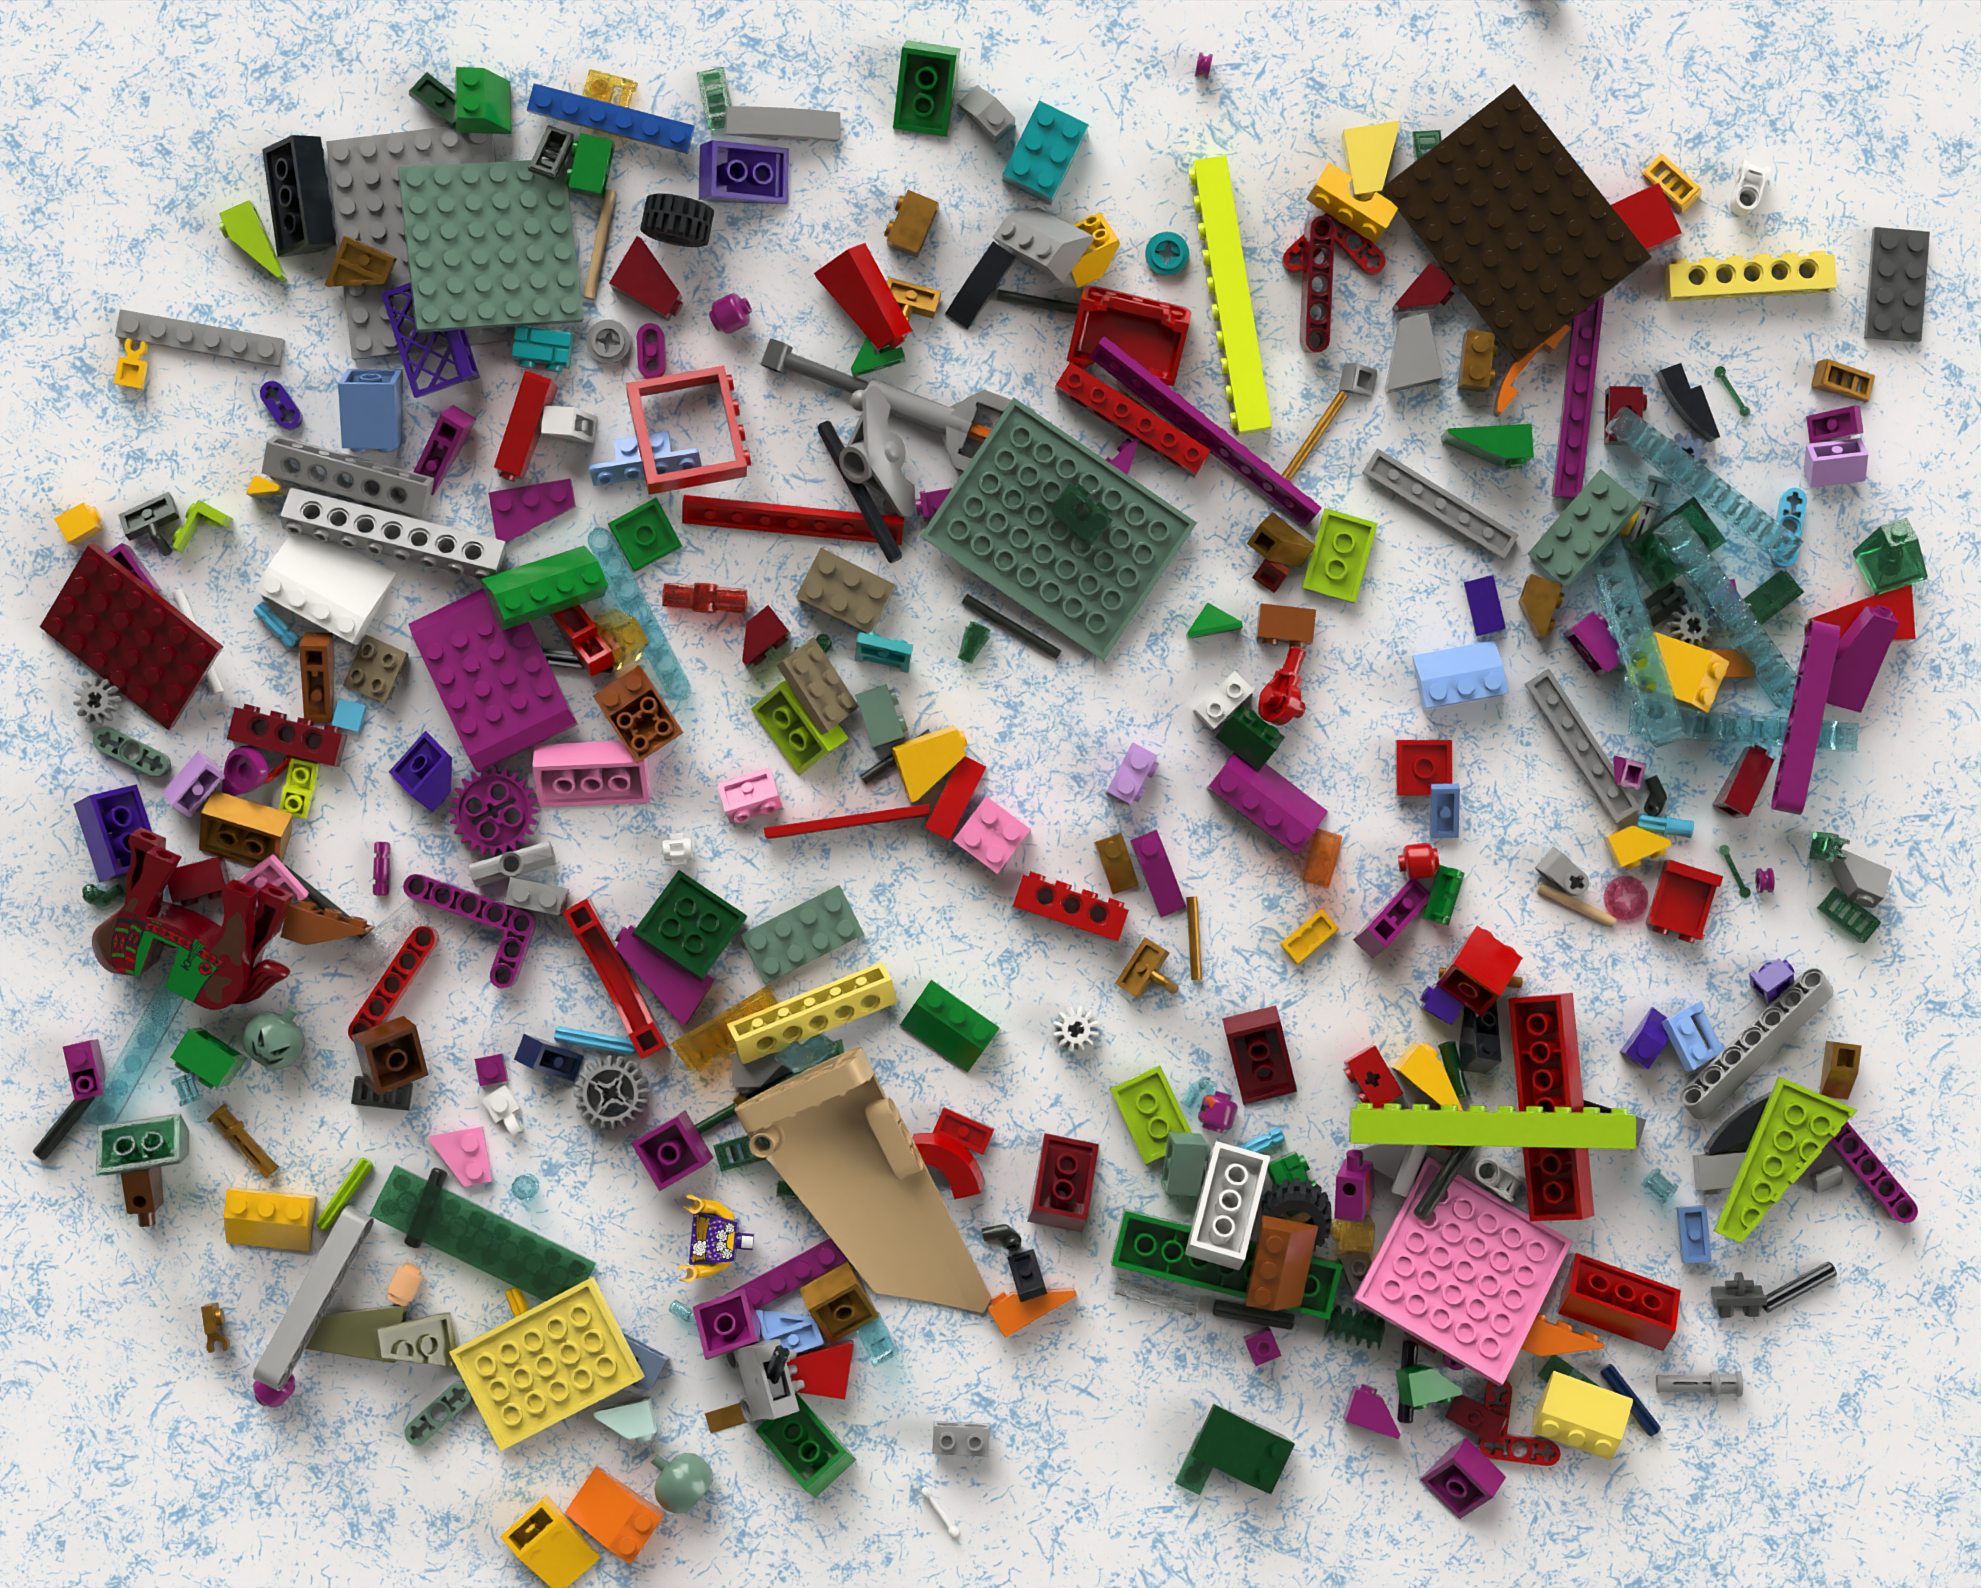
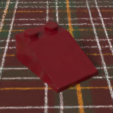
M1276 1005L1222 1018L1243 1105L1297 1092Z
M1047 1133L1044 1134L1027 1222L1082 1233L1088 1218L1099 1144Z

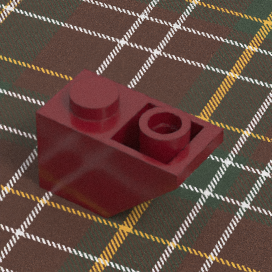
M769 605L746 623L742 662L747 667L751 664L754 667L758 666L767 658L765 655L767 651L772 647L777 650L789 641L786 636L790 634V631Z

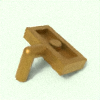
M888 277L887 284L908 323L912 313L934 319L941 291Z
M1144 937L1115 982L1116 985L1138 999H1141L1152 981L1171 994H1175L1179 990V986L1175 982L1158 972L1170 953Z

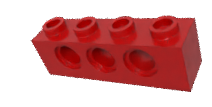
M1030 871L1029 876H1022L1013 907L1119 941L1129 911L1123 908L1124 902L1109 898L1107 903L1098 900L1097 893L1083 889L1080 894L1071 891L1072 885L1056 880L1055 885L1044 882L1046 876ZM1046 888L1053 893V900L1050 904L1043 905L1037 900V893L1041 889ZM1073 897L1078 900L1079 909L1076 913L1070 914L1064 910L1063 904L1067 898ZM1100 906L1105 910L1106 916L1102 922L1097 923L1090 918V911L1093 907Z

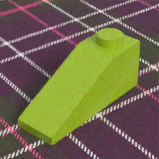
M248 200L220 212L219 215L222 222L218 224L225 238L229 237L281 282L288 281L255 205Z

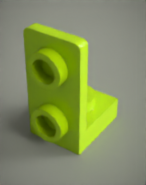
M198 500L196 504L193 503L188 508L185 515L187 520L183 528H178L172 538L174 543L172 549L180 553L184 552L204 515L203 521L217 529L220 524L228 528L233 518Z

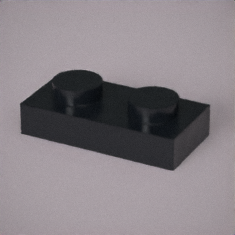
M1034 1249L1007 1257L1020 1302L1047 1294Z

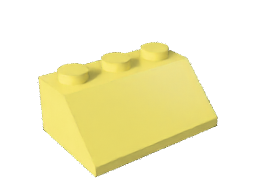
M1553 1371L1533 1411L1532 1433L1612 1460L1622 1441L1633 1399Z

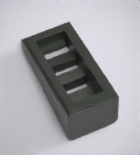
M548 125L528 167V171L555 180L570 153L574 142V134ZM550 143L561 146V148L552 146ZM546 150L558 153V155L546 152ZM542 157L555 160V163L542 159ZM540 163V164L546 165V166H548V167H551L552 169L550 170V169L544 168V167H542V166H539L538 164Z
M355 1076L351 1104L410 1110L413 1083L410 1082L400 1086L403 1088L400 1104L396 1103L398 1088L391 1090L389 1102H385L386 1092L378 1096V1101L373 1100L374 1092L369 1088L367 1090V1098L362 1099L364 1078L363 1076Z

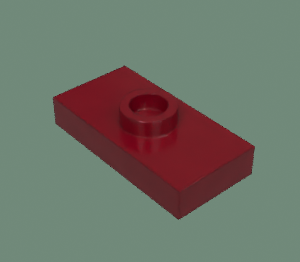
M1464 1394L1453 1398L1445 1415V1418L1493 1444L1497 1442L1508 1419Z

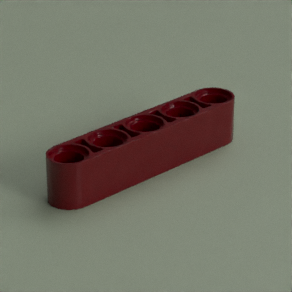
M1324 215L1309 219L1304 228L1299 340L1302 349L1309 353L1326 350L1330 342L1335 225L1331 218ZM1317 221L1322 222L1325 226L1323 236H1318L1314 231V225ZM1316 249L1321 250L1324 254V260L1321 264H1317L1313 260V253ZM1315 277L1322 281L1323 286L1320 292H1316L1312 288V280ZM1314 305L1319 306L1321 309V317L1318 320L1313 319L1310 314L1311 308ZM1312 333H1316L1320 337V344L1316 348H1313L1309 343Z

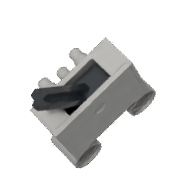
M780 1339L759 1340V1343L726 1353L730 1366L734 1369L738 1367L740 1369L747 1394L746 1398L741 1399L740 1407L748 1423L759 1419H777L799 1411L795 1392L804 1388L805 1383L803 1380L791 1381L790 1376L797 1373L796 1365L787 1366L786 1363L796 1358L795 1350L783 1348Z

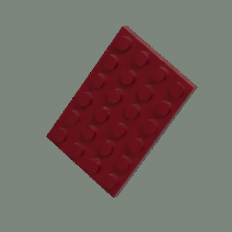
M94 542L86 547L40 625L42 630L103 679L110 680L112 686H117L118 691L167 730L175 726L224 647Z

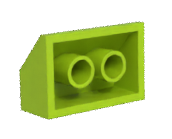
M786 680L781 682L751 708L798 776L831 754L849 739L839 724L829 732L821 735Z

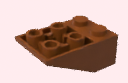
M640 665L593 695L637 764L684 733L660 693Z

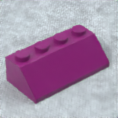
M1234 752L1207 786L1208 790L1293 855L1299 853L1328 812L1266 763L1258 771Z

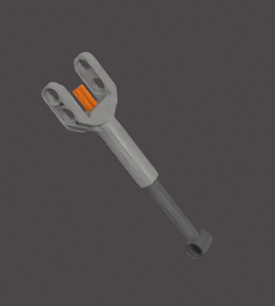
M771 338L760 363L761 366L783 374L786 368L852 394L857 390H865L867 387H878L891 406L889 414L940 434L955 470L963 472L972 460L959 454V451H963L967 438L983 443L992 430L974 423L978 412L977 404L1002 414L1011 399L982 390L948 407L872 378L868 383L867 381L791 353L792 346Z

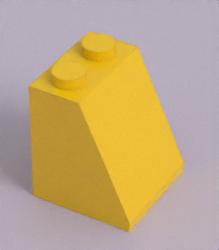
M1647 630L1626 681L1658 700L1709 713L1730 662L1712 651Z

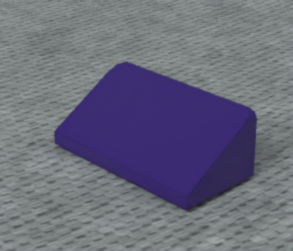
M1491 575L1464 582L1476 636L1506 629L1494 576Z

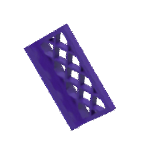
M411 282L381 293L414 398L417 399L465 381L471 382L480 378L465 330L444 331L445 334L435 331L427 347L415 341L418 335L416 333V326L410 338L402 335L400 327L405 318L415 323V319L407 315L413 302L412 291L411 294L406 293L411 290ZM398 294L408 297L402 312L394 309L390 297ZM438 335L447 339L448 347L444 355L432 350ZM413 344L425 350L418 364L410 361L408 355ZM430 353L442 358L435 373L423 368ZM447 361L455 365L458 377L447 380L440 376ZM422 370L432 375L433 378L428 387L419 390L416 380ZM438 379H440V380L443 381V382H440V383L436 384V382H437Z

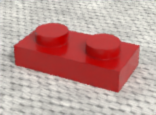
M943 1107L932 1133L947 1136L964 1147L984 1155L995 1128Z

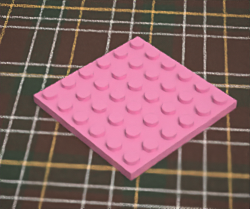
M1427 1157L1424 1159L1408 1196L1405 1197L1353 1301L1500 1387L1503 1385L1572 1240L1539 1221L1530 1222L1529 1215L1459 1174L1456 1175L1429 1218L1424 1221L1414 1215V1209L1443 1167L1442 1164Z

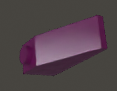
M452 405L440 414L414 469V473L434 478L432 496L437 491L467 441L476 421L475 417L455 405Z
M1154 830L1130 840L1160 918L1186 908L1158 831Z
M1409 880L1364 926L1353 941L1374 959L1394 941L1428 902L1430 892L1418 880Z

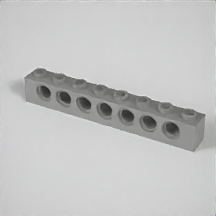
M291 487L280 515L282 528L291 534L300 535L302 533L313 536L319 541L325 542L329 540L340 543L347 548L357 547L365 549L374 555L385 554L393 556L399 561H413L427 568L437 567L445 569L454 575L465 574L473 576L479 581L500 573L506 557V543L502 540ZM311 515L318 516L316 519H307ZM337 522H344V523H345V524L342 525V526H335V525H334V524L337 523ZM366 528L372 530L368 533L360 532L361 530ZM391 535L399 536L397 539L394 540L388 539V537ZM417 542H424V543H426V544L423 545V546H415V545H414V544L417 543ZM443 549L453 550L450 553L441 552ZM472 555L479 556L476 560L468 559Z

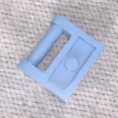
M1702 1000L1689 1005L1661 1022L1686 1072L1696 1069L1718 1056L1725 1049L1724 1044L1719 1042L1704 1012L1705 1006ZM1692 1015H1694L1710 1047L1708 1050L1706 1049L1690 1017Z

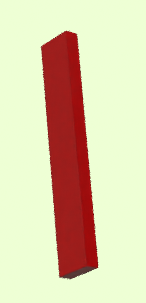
M924 804L765 827L764 834L765 838L773 839L925 817L931 814L930 805Z

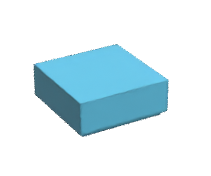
M338 699L332 725L360 732L367 706Z

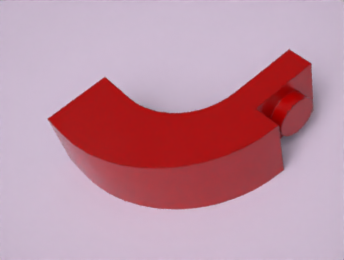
M913 1134L912 1139L925 1165L937 1168L946 1176L954 1200L981 1194L985 1181L980 1166L974 1156L963 1145L940 1134Z

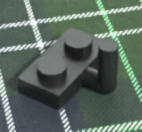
M169 492L118 514L124 534L129 541L149 533L150 539L163 556H168L172 553V548L159 530V527L180 518L174 499Z

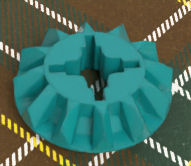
M1174 232L1158 233L1149 240L1146 246V263L1153 272L1162 276L1176 275L1185 268L1188 262V245L1180 235ZM1167 243H1170V252L1178 256L1170 257L1167 265H1164V257L1158 253L1159 251L1163 252L1165 247H1167Z

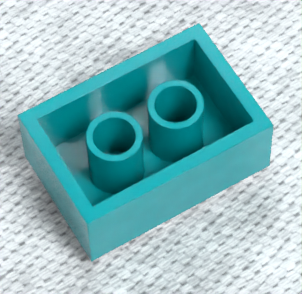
M1039 100L1002 174V181L1052 205L1088 133L1089 124Z

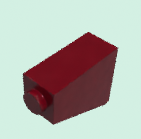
M636 236L609 284L612 289L669 321L672 315L676 317L683 306L681 301L683 297L642 238Z
M1759 745L1744 747L1712 805L1735 818L1748 817L1775 760L1768 756L1770 752Z

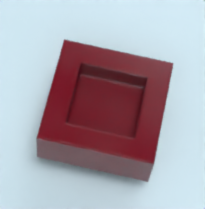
M1264 559L1252 578L1275 593L1291 570L1281 563Z

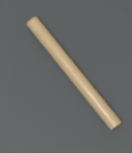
M606 189L583 295L587 299L594 300L616 195V192Z

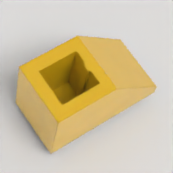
M1628 826L1603 837L1616 868L1624 866L1626 870L1640 865V859L1650 855L1651 859L1666 854L1665 848L1672 845L1669 839L1636 826Z

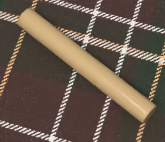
M1543 882L1537 888L1538 893L1611 928L1616 922V917Z

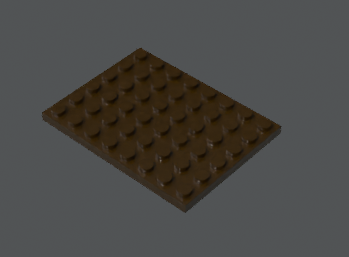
M1515 84L1411 164L1382 189L1385 196L1398 208L1397 211L1448 276L1455 282L1456 286L1517 363L1652 258Z

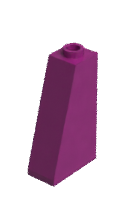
M1866 606L1840 638L1826 700L1827 704L1859 713L1862 712L1899 625L1898 620L1892 614V610L1883 606H1877L1876 608Z
M630 925L628 929L623 927L615 939L618 942L615 949L675 1019L683 1026H686L716 978L707 973L702 982H699L632 937L636 926Z

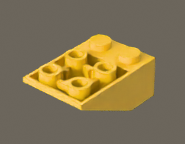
M547 1494L500 1536L513 1553L551 1588L569 1587L601 1558L598 1552Z

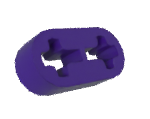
M276 381L264 383L260 389V397L276 422L287 430L298 428L302 422V413L287 390ZM270 388L280 390L277 393L281 401L279 404L272 398L267 399L270 395L268 391ZM283 407L291 413L295 411V414L292 416L294 419L292 423L288 421L283 422L285 414L281 410Z

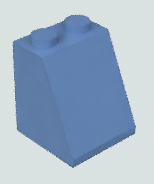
M347 369L338 383L342 448H350L352 452H363L367 448L378 449L379 452L394 451L402 441L403 369Z

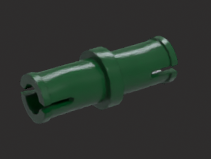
M1448 1041L1439 1044L1438 1048L1440 1049L1445 1071L1457 1098L1469 1096L1470 1091L1468 1090L1464 1072L1461 1071L1456 1042Z

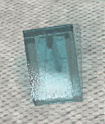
M879 1312L878 1318L857 1329L874 1368L895 1357L900 1351Z

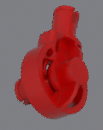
M1290 646L1283 668L1275 671L1273 679L1261 691L1258 711L1263 720L1276 726H1281L1288 723L1293 717L1298 719L1305 713L1306 705L1301 701L1300 690L1303 679L1298 674L1307 653L1306 651Z

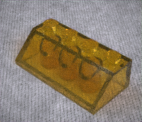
M768 985L672 1042L671 1045L690 1071L696 1068L698 1072H701L713 1065L712 1058L721 1054L722 1058H725L736 1051L728 1030V1023L781 1003L772 986Z

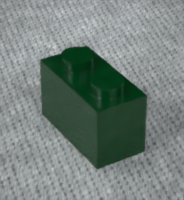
M1242 703L1215 736L1216 739L1258 771H1260L1285 738L1274 726L1266 723L1252 709L1247 708Z

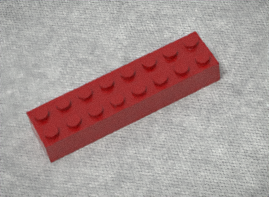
M1573 992L1508 998L1519 1111H1526V1106L1543 1107V1112H1554V1107H1572V1112H1583L1584 1101ZM1523 1147L1530 1222L1583 1220L1595 1216L1588 1148Z

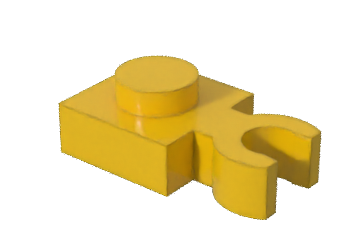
M127 338L124 344L127 358L118 357L113 384L143 390L148 363L141 361V357L147 353L148 344L141 341L139 350L133 351V340Z

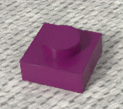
M503 1053L474 1059L480 1086L508 1081Z

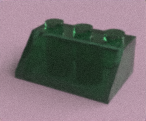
M1692 497L1627 544L1626 548L1637 572L1651 591L1655 593L1727 541L1696 498Z
M180 1113L97 1126V1177L179 1164L189 1155V1129Z

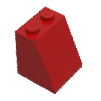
M1656 183L1611 204L1612 208L1648 253L1680 240L1682 235L1681 229L1660 183Z
M1476 926L1468 935L1436 985L1478 1015L1483 1016L1501 996L1523 957L1517 954L1512 947L1504 945L1494 938L1493 934L1488 930Z

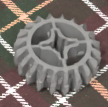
M608 1055L606 1058L607 1064L605 1065L601 1057L596 1058L597 1068L593 1064L588 1063L586 1067L591 1073L588 1074L584 1071L579 1073V1076L585 1079V1082H575L576 1087L583 1088L582 1092L574 1093V1098L583 1097V1102L576 1104L577 1109L585 1106L587 1111L581 1116L586 1118L592 1114L593 1118L590 1120V1125H595L599 1119L601 1120L600 1129L602 1130L606 1128L607 1122H610L612 1131L617 1130V1121L620 1122L622 1128L628 1127L627 1117L631 1122L635 1123L637 1118L633 1112L635 1111L642 1115L645 1111L638 1106L639 1103L648 1104L649 1102L647 1098H642L641 1094L649 1093L650 1089L641 1088L640 1084L647 1081V1077L638 1080L636 1075L641 1073L642 1069L639 1067L632 1072L630 1070L634 1063L632 1060H629L623 1066V1056H619L616 1064H613L612 1055ZM604 1070L620 1072L611 1083L604 1082L603 1080L600 1081L596 1078ZM626 1077L630 1079L633 1085V1101L623 1092V1084ZM618 1083L616 1088L618 1089L619 1098L613 1097L606 1102L608 1099L606 1094L608 1093H605V1087L610 1089ZM591 1085L601 1095L597 1109L590 1098ZM612 1103H618L628 1108L621 1115L610 1116L604 1114Z

